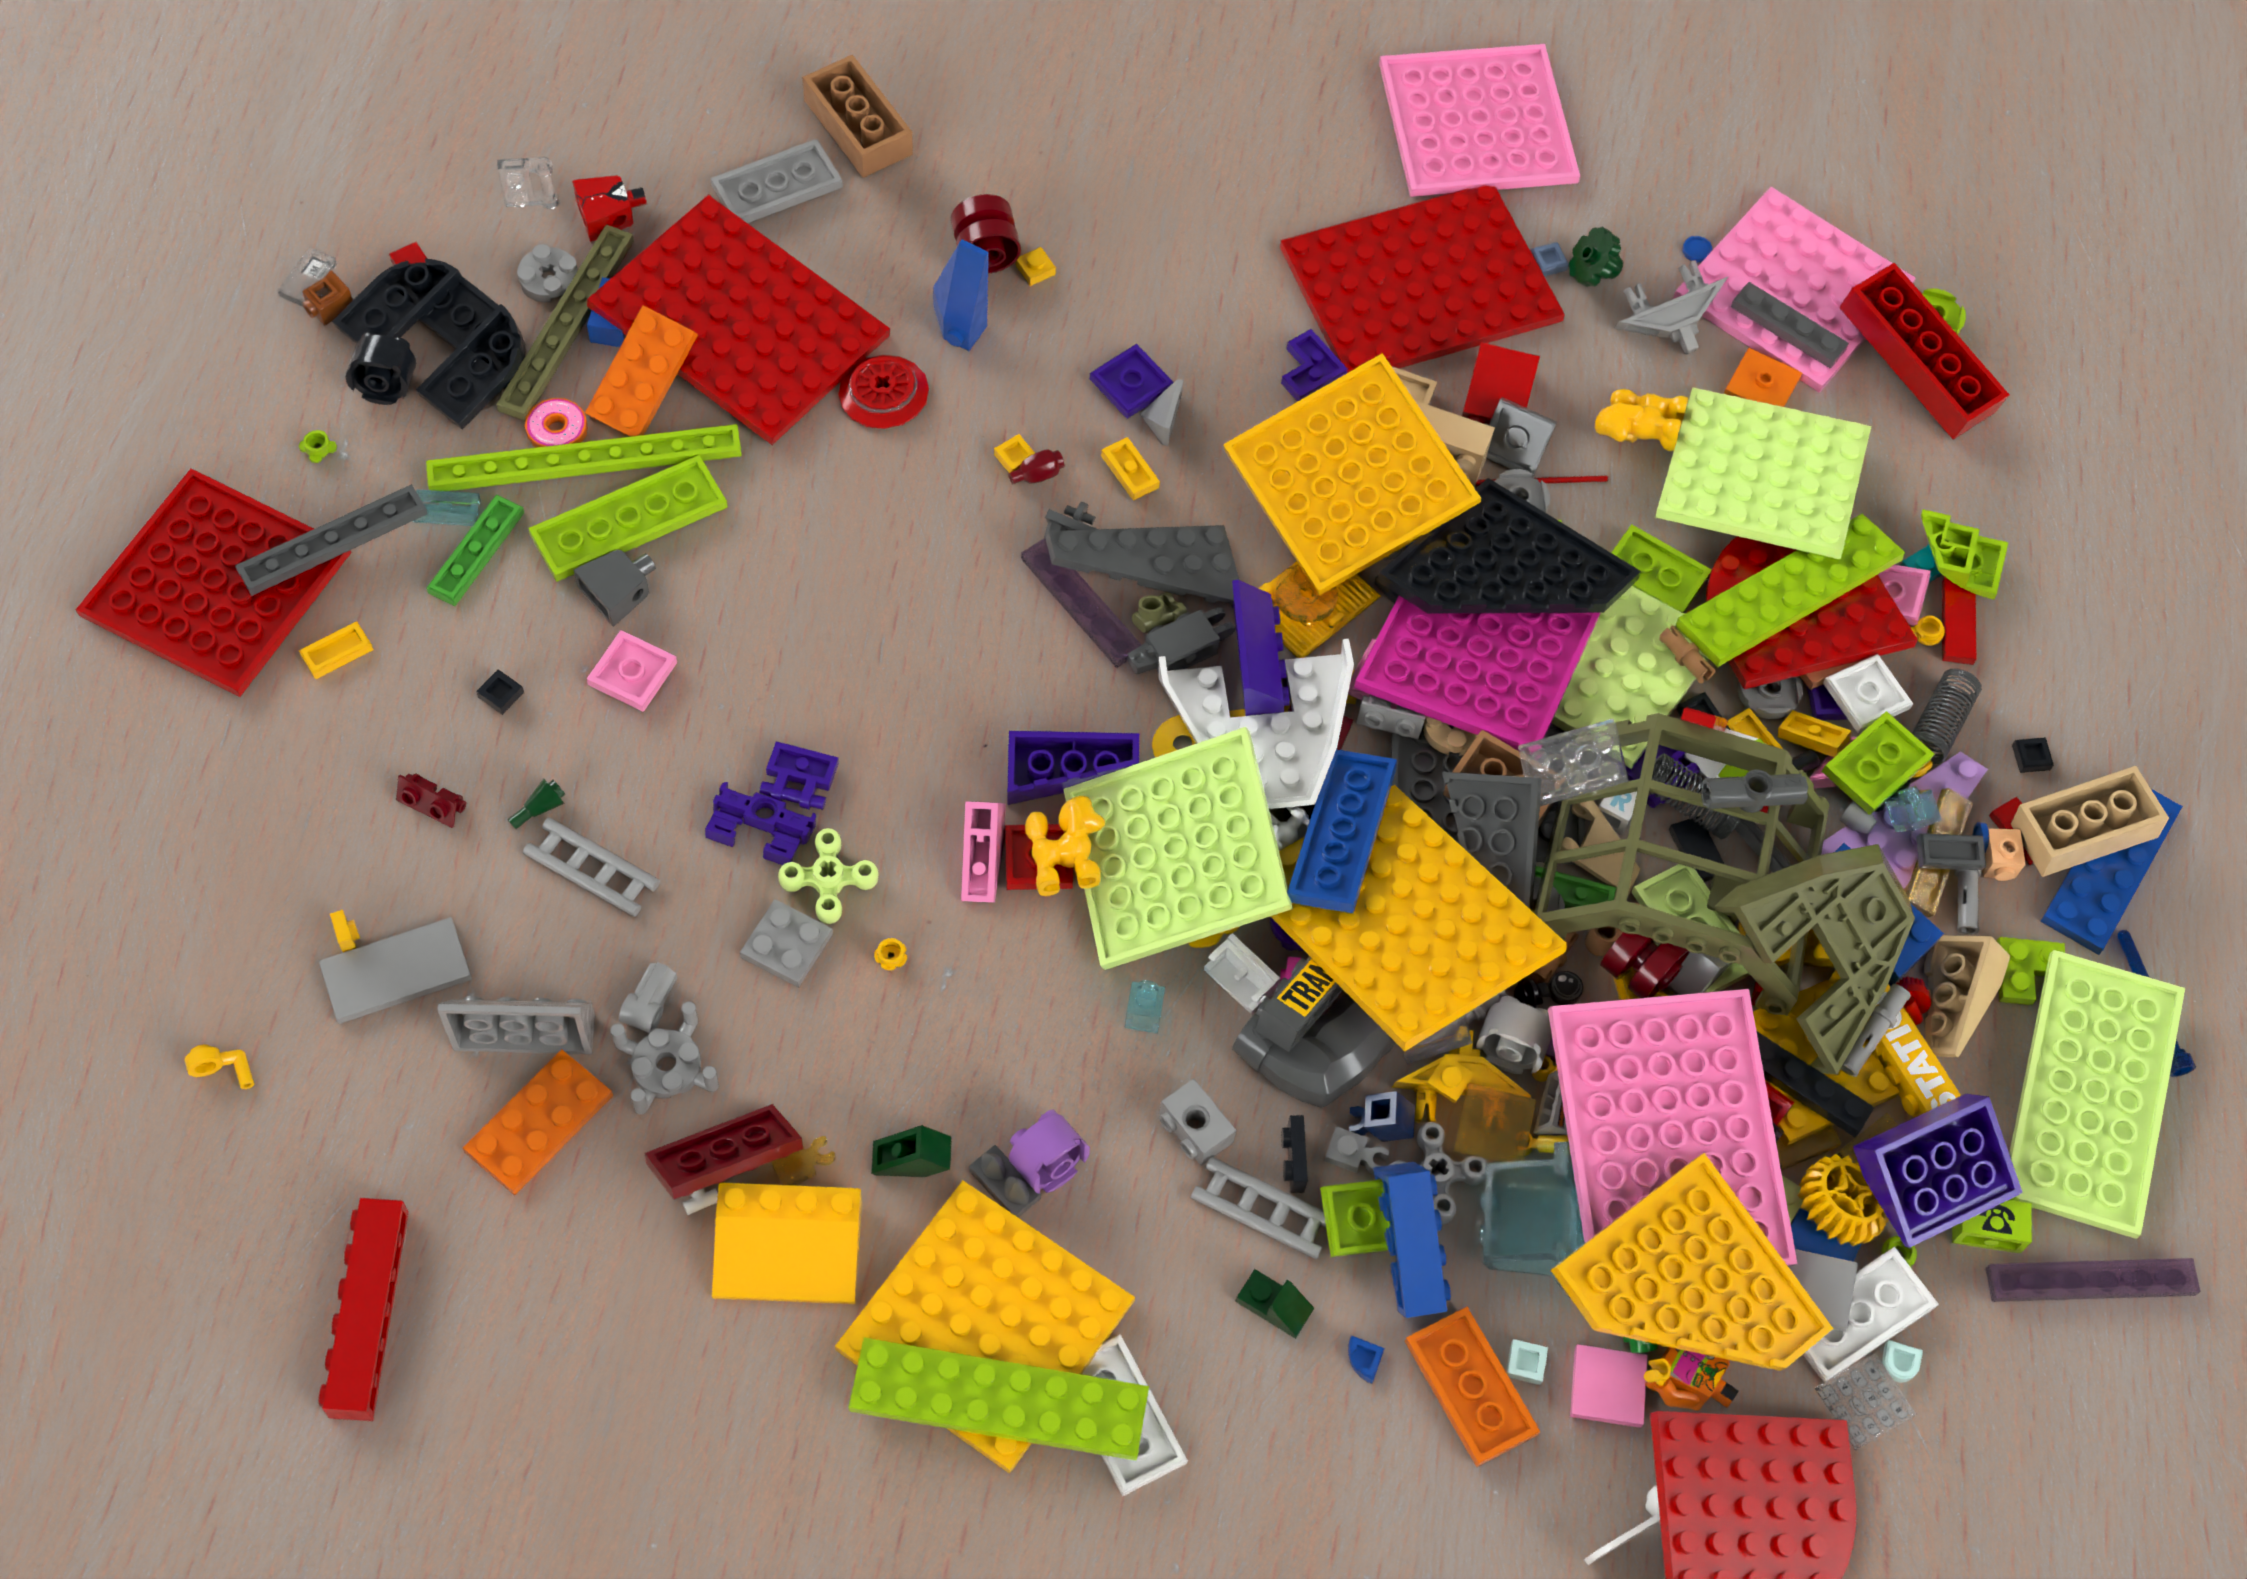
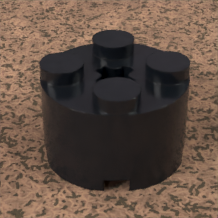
M372 333L363 334L355 346L346 372V382L353 392L356 388L363 393L361 398L380 405H391L396 403L397 399L404 398L407 395L416 368V358L410 350V343L399 337L391 338Z

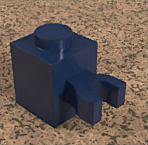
M1397 1091L1366 1095L1365 1109L1360 1106L1350 1107V1114L1355 1118L1362 1117L1357 1125H1349V1131L1359 1135H1365L1370 1132L1382 1142L1414 1138L1415 1106Z

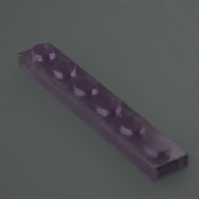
M2193 1258L1989 1264L1985 1268L1992 1302L2196 1296L2201 1292Z

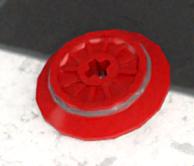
M880 355L866 358L860 362L841 381L838 394L842 409L853 421L866 427L887 429L901 426L917 417L927 403L929 386L926 375L915 363L900 356Z

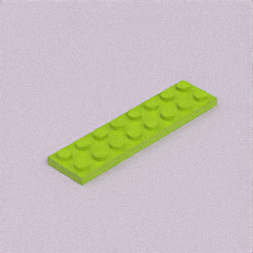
M1862 513L1849 522L1841 559L1797 550L1677 619L1676 627L1706 657L1719 667L1902 561L1905 552Z
M863 1338L849 1403V1412L1137 1461L1149 1386Z

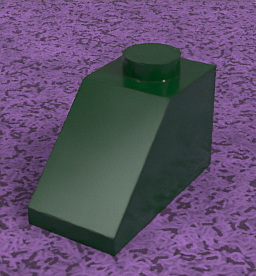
M920 1125L873 1141L871 1174L876 1176L928 1177L950 1170L952 1136Z

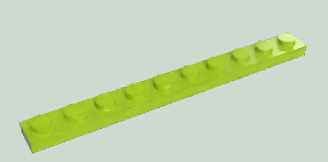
M738 424L426 460L429 491L430 493L674 465L697 455H700L703 461L741 457L742 453Z

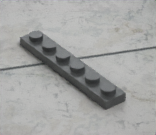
M411 484L237 564L235 567L249 593L253 596L428 513Z

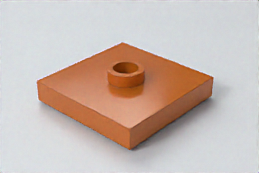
M1748 348L1723 394L1785 407L1802 376V372Z

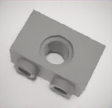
M1194 1078L1161 1101L1159 1111L1161 1124L1169 1133L1174 1132L1181 1140L1180 1145L1184 1153L1190 1159L1195 1158L1201 1166L1209 1161L1211 1156H1216L1234 1143L1237 1130ZM1196 1119L1203 1124V1127L1194 1129L1189 1127L1186 1122Z

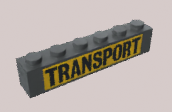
M1310 956L1307 960L1301 958L1291 973L1292 977L1289 980L1284 977L1276 987L1274 997L1272 999L1266 997L1256 1012L1259 1020L1255 1031L1287 1052L1292 1050L1343 991Z

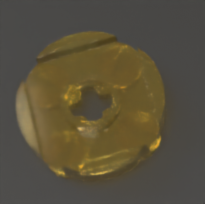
M1298 564L1285 569L1279 576L1276 585L1275 604L1290 619L1301 622L1305 626H1313L1317 621L1324 620L1333 612L1338 600V591L1335 586L1319 596L1302 568L1297 567ZM1311 589L1313 591L1312 597L1305 598L1301 596L1299 590L1307 591Z

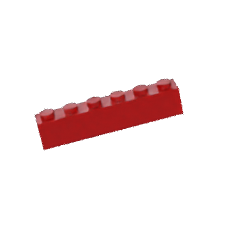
M360 1198L358 1210L352 1211L350 1229L354 1231L352 1244L346 1245L344 1253V1264L348 1265L346 1278H341L338 1286V1299L341 1300L339 1313H335L332 1319L331 1331L332 1335H335L333 1348L327 1350L325 1358V1369L329 1371L327 1384H322L319 1391V1406H322L329 1419L373 1421L409 1214L403 1200Z

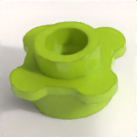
M313 430L307 433L299 443V449L310 456L311 462L319 463L327 454L334 453L337 450V445L334 441L329 440L324 431Z

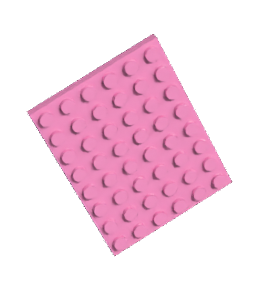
M1749 989L1559 1005L1548 1008L1584 1242L1586 1243L1697 1156L1705 1153L1787 1266L1797 1264Z

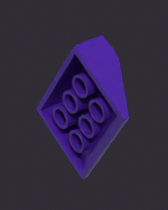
M1964 1094L1853 1146L1864 1180L1907 1248L2023 1193L1989 1096Z

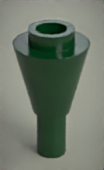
M543 778L524 803V807L507 820L517 829L531 817H536L565 804L561 799L565 793L554 779L548 783Z

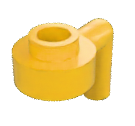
M203 1044L192 1048L184 1059L190 1076H208L219 1071L222 1066L234 1064L240 1088L249 1089L254 1086L248 1060L243 1050L220 1052L216 1047Z

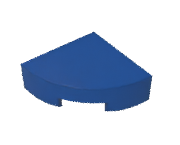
M1351 1335L1348 1343V1357L1351 1366L1363 1380L1372 1384L1385 1348Z

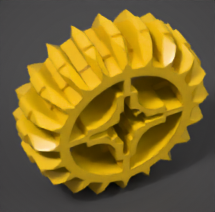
M1837 1154L1829 1158L1825 1156L1815 1164H1812L1801 1178L1799 1183L1801 1189L1797 1195L1803 1200L1800 1208L1809 1212L1807 1220H1812L1817 1224L1816 1231L1823 1229L1827 1232L1828 1240L1837 1237L1840 1245L1849 1242L1853 1247L1860 1243L1865 1244L1870 1242L1875 1236H1878L1888 1223V1217L1864 1180L1859 1163H1853L1849 1155L1842 1159Z

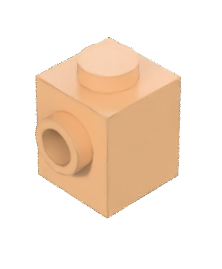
M1988 828L1989 843L1985 853L1986 868L1982 870L1983 877L1995 878L1998 881L2015 879L2026 865L2021 830Z

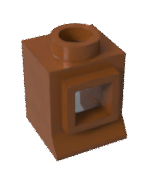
M332 270L323 279L302 291L305 299L302 305L311 318L317 317L324 326L332 322L353 301L349 288Z

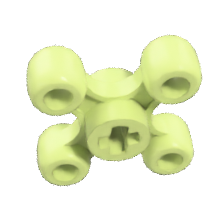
M830 828L822 829L816 835L815 847L820 858L816 860L813 866L802 867L798 863L788 862L782 865L778 873L781 887L788 892L798 891L804 886H812L817 890L820 898L816 902L815 911L817 918L824 924H833L840 919L842 905L837 894L840 893L844 886L855 885L859 889L869 890L877 884L879 877L876 865L869 860L859 861L853 866L843 865L837 858L842 845L840 835L837 831Z

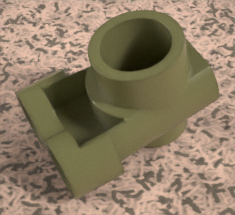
M1164 592L1158 596L1148 595L1139 600V611L1132 614V622L1143 633H1149L1154 627L1174 622L1179 616L1188 612L1184 604L1176 602L1170 592Z

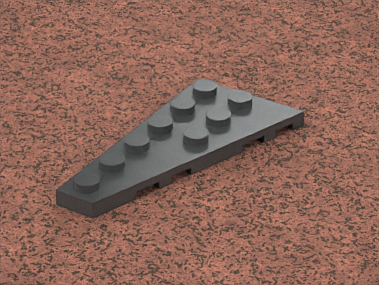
M1224 525L1048 531L1046 542L1052 565L1086 573L1092 570L1109 574L1111 579L1121 581L1122 578L1137 581V585L1181 596H1185L1187 593L1202 596L1206 602L1216 603L1218 600L1231 603L1232 608H1234L1232 580H1239Z
M1442 772L1444 782L1447 783L1451 811L1454 813L1459 832L1457 834L1459 844L1532 911L1542 778Z

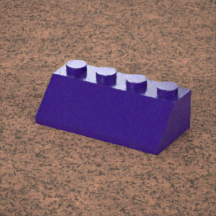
M1232 580L1245 716L1284 712V706L1290 705L1288 686L1282 687L1281 679L1287 678L1285 659L1279 660L1278 652L1283 651L1282 632H1275V625H1280L1279 606H1272L1270 593L1243 581Z

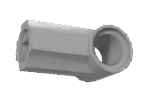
M658 962L650 963L635 993H630L624 1000L619 1013V1021L648 1033L656 1029L663 1015V1005L678 978L677 973L664 964Z

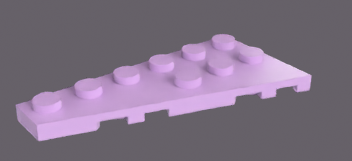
M1962 752L1957 753L1911 783L1909 794L1901 802L1885 807L1882 811L1873 812L1872 815L1877 823L1868 834L1854 831L1845 826L1823 841L1821 855L1835 852L1843 843L1851 849L1879 844L1903 889H1905L1919 869L1916 837L1919 834H1943L1988 769Z

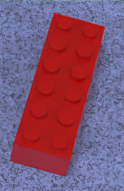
M1895 262L1854 286L1839 306L1953 440L1993 415L2010 396Z

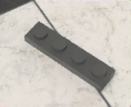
M1751 282L1746 284L1732 302L1731 307L1830 369L1848 347V342Z

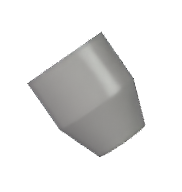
M1854 801L1840 818V821L1852 830L1868 834L1877 823L1872 814L1869 815Z

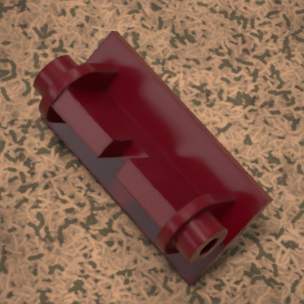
M417 773L414 775L407 774L406 777L398 776L396 801L451 828L454 827L455 813H462L467 804L463 800V796L445 788H442L437 793L435 792L437 784L421 777Z

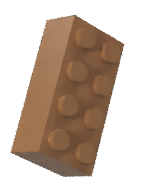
M853 54L802 77L804 101L863 178L913 155L911 129Z

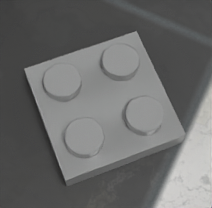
M774 899L740 951V957L799 988L833 935V928Z

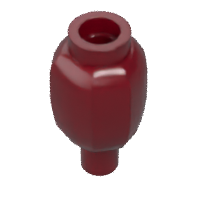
M1046 449L1025 458L1021 462L1019 469L1009 472L1008 476L1012 484L1023 480L1031 484L1039 483L1058 475L1060 469L1065 467V463L1058 450L1052 452Z

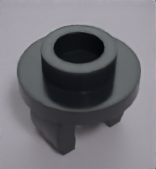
M1531 978L1521 979L1514 990V998L1520 1003L1533 1008L1544 1003L1543 997L1552 996L1548 983L1536 984Z

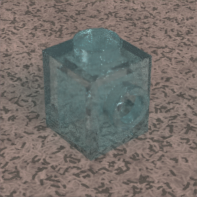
M1912 786L1898 791V797L1885 801L1895 832L1915 831L1942 820L1932 789L1918 790L1917 786Z
M1148 980L1132 981L1124 1028L1158 1034L1165 987Z

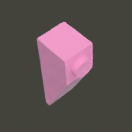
M965 802L961 901L995 902L1005 837L1006 804Z

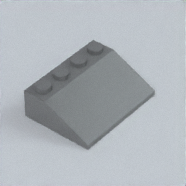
M467 996L463 999H452L438 1004L437 1011L453 1051L558 1053L563 1049L568 1054H592L596 1016L592 1003H587L582 999L553 1002L547 998L518 1001L511 997H501L498 1000H483L480 997Z

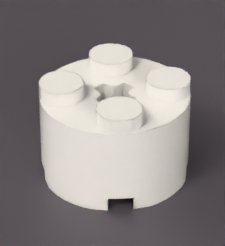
M1511 996L1501 997L1500 1002L1493 1004L1488 1011L1477 1040V1049H1480V1051L1482 1049L1487 1054L1486 1060L1500 1070L1513 1074H1522L1523 1069H1532L1531 1073L1537 1072L1543 1064L1552 1038L1548 1011L1520 1003Z

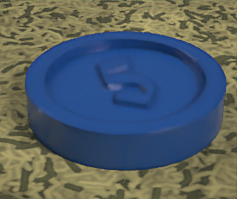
M1692 236L1686 239L1682 251L1688 260H1696L1697 263H1701L1711 253L1712 245L1704 237Z
M1977 822L1972 835L1983 836L1984 851L1986 853L1989 843L1988 826L1986 823Z

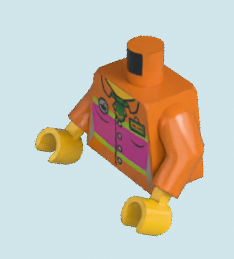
M1672 1347L1666 1349L1662 1358L1649 1360L1648 1364L1652 1367V1370H1647L1644 1373V1379L1647 1381L1645 1386L1658 1392L1664 1403L1669 1407L1699 1411L1708 1399L1712 1397L1728 1408L1739 1391L1721 1379L1730 1365L1729 1360Z

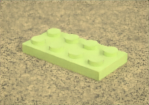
M1678 864L1633 887L1631 893L1640 905L1740 934L1726 914L1707 908L1710 890L1695 868ZM1732 963L1704 993L1721 991L1750 976V974L1742 965Z

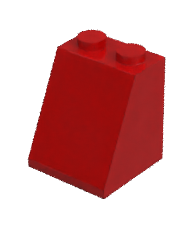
M1481 342L1462 417L1483 424H1490L1499 400L1502 397L1527 408L1540 356Z

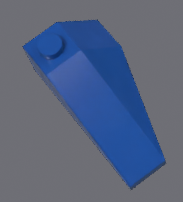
M962 239L933 286V307L943 339L955 347H961L970 351L987 328L989 252Z

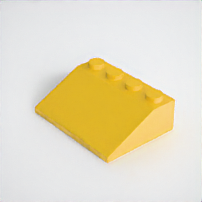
M719 1183L715 1220L712 1298L855 1304L862 1212L861 1188Z

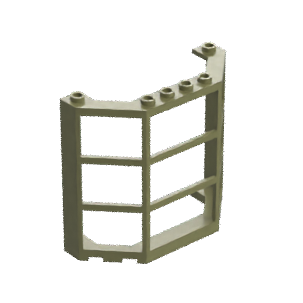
M1660 713L1647 715L1646 721L1632 724L1630 720L1607 724L1605 730L1592 732L1589 728L1578 730L1569 751L1564 774L1566 782L1558 800L1534 913L1563 940L1567 933L1611 926L1628 934H1638L1652 938L1658 943H1669L1686 948L1692 953H1703L1720 958V960L1726 963L1740 964L1763 988L1755 1001V1007L1765 1009L1771 1014L1788 1016L1798 1001L1809 931L1792 946L1786 976L1775 962L1764 963L1747 933L1744 936L1628 902L1627 897L1637 852L1743 883L1768 875L1775 834L1799 863L1821 855L1830 803L1824 796L1819 797L1813 790V782L1803 770L1795 768L1792 764V756L1787 750ZM1647 742L1640 779L1573 792L1580 762L1599 767L1607 750ZM1658 745L1748 771L1756 769L1765 771L1769 775L1801 774L1805 776L1808 783V798L1805 804L1791 805L1786 822L1811 829L1807 854L1778 820L1780 805L1768 806L1767 813L1761 811L1749 813L1739 807L1711 809L1765 825L1757 874L1639 840L1649 792L1707 808L1703 806L1701 794L1652 780ZM1637 792L1627 839L1560 851L1570 805ZM1625 852L1615 900L1547 912L1557 864Z

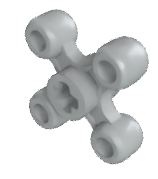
M1428 1122L1422 1125L1417 1133L1418 1146L1424 1152V1160L1419 1165L1428 1169L1430 1175L1436 1170L1441 1172L1435 1176L1437 1195L1433 1196L1435 1210L1438 1209L1437 1207H1443L1446 1212L1439 1210L1443 1225L1449 1223L1456 1213L1455 1201L1448 1192L1449 1185L1456 1181H1463L1473 1186L1482 1183L1488 1174V1165L1484 1158L1479 1155L1468 1156L1459 1162L1452 1161L1442 1151V1145L1445 1140L1444 1129L1436 1122ZM1427 1135H1431L1435 1139H1430L1427 1137ZM1398 1160V1161L1392 1162L1390 1165L1400 1164V1163H1406V1162H1404V1161H1399V1160ZM1470 1168H1474V1169H1476L1478 1172H1477V1173L1472 1172V1171L1470 1170Z

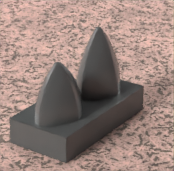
M996 1145L969 1166V1172L1003 1208L1018 1218L1041 1199V1193L1038 1194L1032 1189Z

